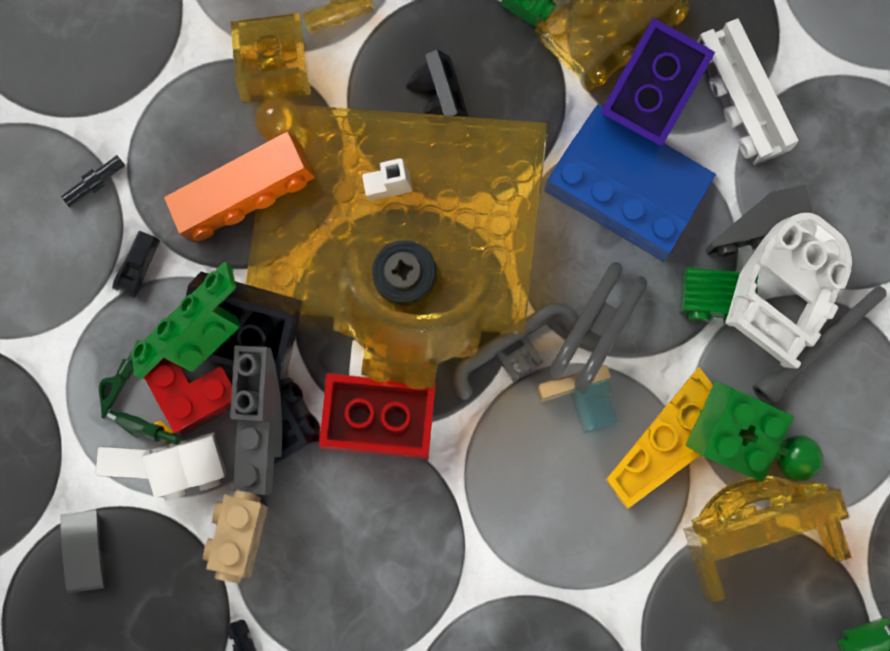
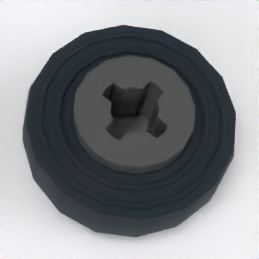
M410 240L395 241L385 246L377 254L372 266V280L378 293L388 302L399 306L414 305L423 301L433 291L437 281V265L432 254L423 245Z

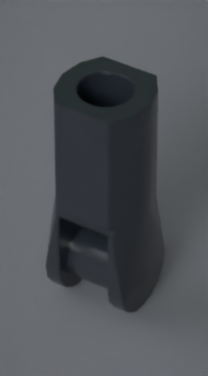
M138 231L126 259L113 281L112 289L128 291L129 296L133 298L138 294L147 269L159 246L160 240L158 238ZM130 267L138 270L135 279L126 276Z

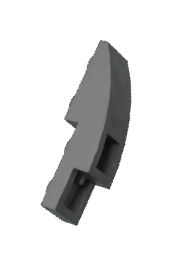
M235 346L230 419H238L233 492L238 490L252 494L268 495L272 494L274 458L282 456L281 398L275 362L271 348Z

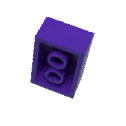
M652 18L600 113L654 143L663 146L712 60L715 51Z

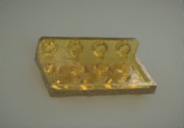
M571 0L534 30L536 37L580 78L581 87L588 92L594 87L603 85L619 67L627 65L652 18L669 27L673 24L681 23L689 12V0Z

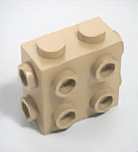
M236 490L234 497L224 495L223 503H216L212 517V523L217 524L214 539L208 538L203 553V560L208 561L206 569L216 571L215 579L241 583L242 577H252L268 507L260 503L261 497H258L256 494Z

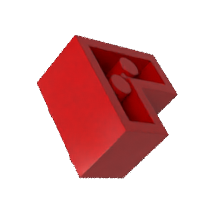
M163 358L144 376L172 431L180 437L231 410L232 381L222 366L191 382L183 367Z

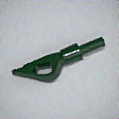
M132 351L127 360L123 358L115 376L105 377L99 383L101 418L104 420L127 379L129 380L134 372ZM112 384L110 396L104 398L105 385Z
M112 410L107 413L108 418L136 438L145 436L156 442L164 440L178 445L181 441L180 436L166 432L163 426L150 423L137 416L124 412L118 413Z

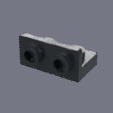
M290 377L278 380L282 412V456L274 458L275 464L283 462L309 445L318 443L320 439L319 422L309 412L303 400L301 388Z

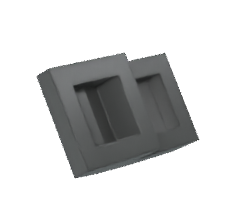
M97 510L60 515L66 591L73 593L105 588L104 554L100 548L99 513Z

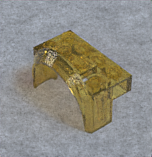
M766 476L764 482L751 477L740 479L725 486L711 497L701 510L699 516L691 520L692 526L683 528L703 596L711 602L726 598L715 565L716 560L813 529H817L828 557H835L836 562L852 558L840 522L850 518L841 489L827 487L826 483L816 484V481L799 485L788 479L775 476ZM770 499L771 506L757 510L756 505L749 506L755 502Z

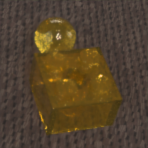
M300 13L231 21L235 80L242 103L264 101L255 113V126L258 133L267 141L287 131L294 136L300 126V115L295 105L286 98L311 95L305 35Z

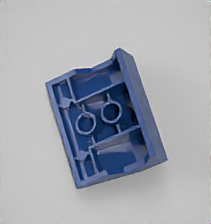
M597 104L547 179L544 191L664 262L715 178L716 173L665 143L663 146H660L600 113L603 107Z

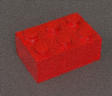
M327 373L319 447L321 450L429 460L436 384Z

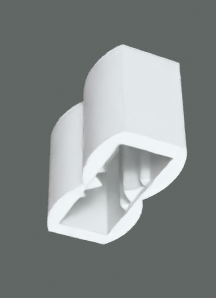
M215 432L183 440L178 445L168 444L144 452L142 455L154 498L164 496L165 501L184 496L186 494L185 489L189 487L199 486L200 491L219 486L221 484L220 479L224 478L227 473Z

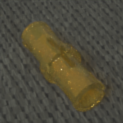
M330 0V4L303 12L302 17L308 33L312 34L320 29L336 24L338 26L345 25L347 20L371 13L374 9L371 0Z

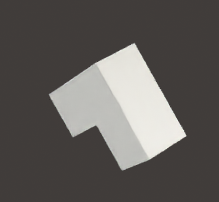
M402 158L380 163L381 170L362 174L365 193L370 202L413 192L410 173Z

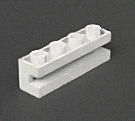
M737 18L726 23L724 28L718 32L711 29L700 34L697 42L715 51L712 60L706 68L710 76L709 85L715 97H720L725 107V119L731 128L735 127L739 135V147L743 156L746 159L750 158L753 166H756L791 151L799 140L739 19Z

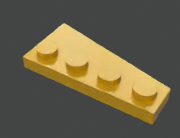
M700 367L692 373L605 479L626 509L630 508L700 456V454L685 446L713 387V384Z

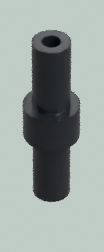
M118 155L114 156L97 170L91 169L81 176L83 180L60 197L68 207H71L91 191L96 193L104 187L105 184L103 182L125 167V164Z

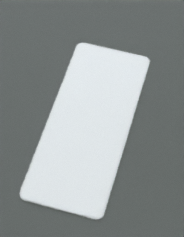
M99 447L95 473L99 476L148 479L142 455L148 450Z

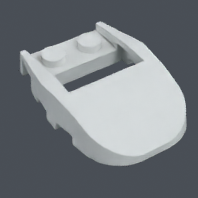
M813 213L796 214L777 223L765 236L742 269L726 324L734 326L781 362L780 365L782 367L798 369L801 362L797 360V357L805 346H814L820 338L819 330L827 319H833L838 309V306L834 303L839 289L846 288L851 273L852 256L845 238L824 219ZM761 267L808 302L797 325L755 293L757 284L754 282Z

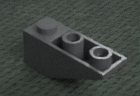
M806 185L770 192L713 240L706 248V254L717 252L718 257H725L739 252L738 248L751 245L752 250H756L769 231L783 219L800 213H813Z

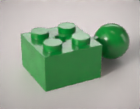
M715 380L685 446L698 454L761 482H764L774 459H776L781 473L793 481L812 479L819 473L823 465L822 450L817 442L810 437L796 435L784 440L794 418L793 415Z

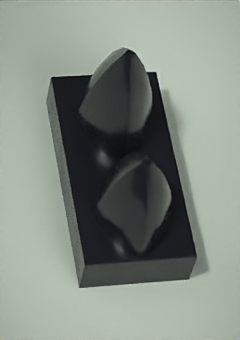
M438 49L425 54L427 62L413 72L405 85L407 89L417 92L436 90L437 94L427 102L421 116L428 121L439 123L451 121L455 124H460L469 120L450 56Z

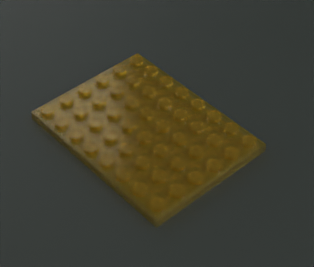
M271 103L266 142L288 131L300 143L315 178L308 181L303 189L293 193L287 192L276 198V201L271 206L264 209H256L246 284L303 300L301 314L525 335L548 130L547 123ZM402 158L410 173L413 192L370 202L365 193L362 174L381 170L380 163ZM410 240L423 245L432 254L437 265V281L433 291L423 301L414 305L399 306L388 302L378 293L372 280V266L377 254L385 246L395 241Z

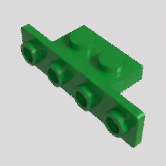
M224 262L215 271L210 272L204 282L192 294L187 295L167 318H163L146 339L136 344L131 354L134 375L142 379L163 358L193 372L240 328L238 317L218 306L236 288L232 265Z

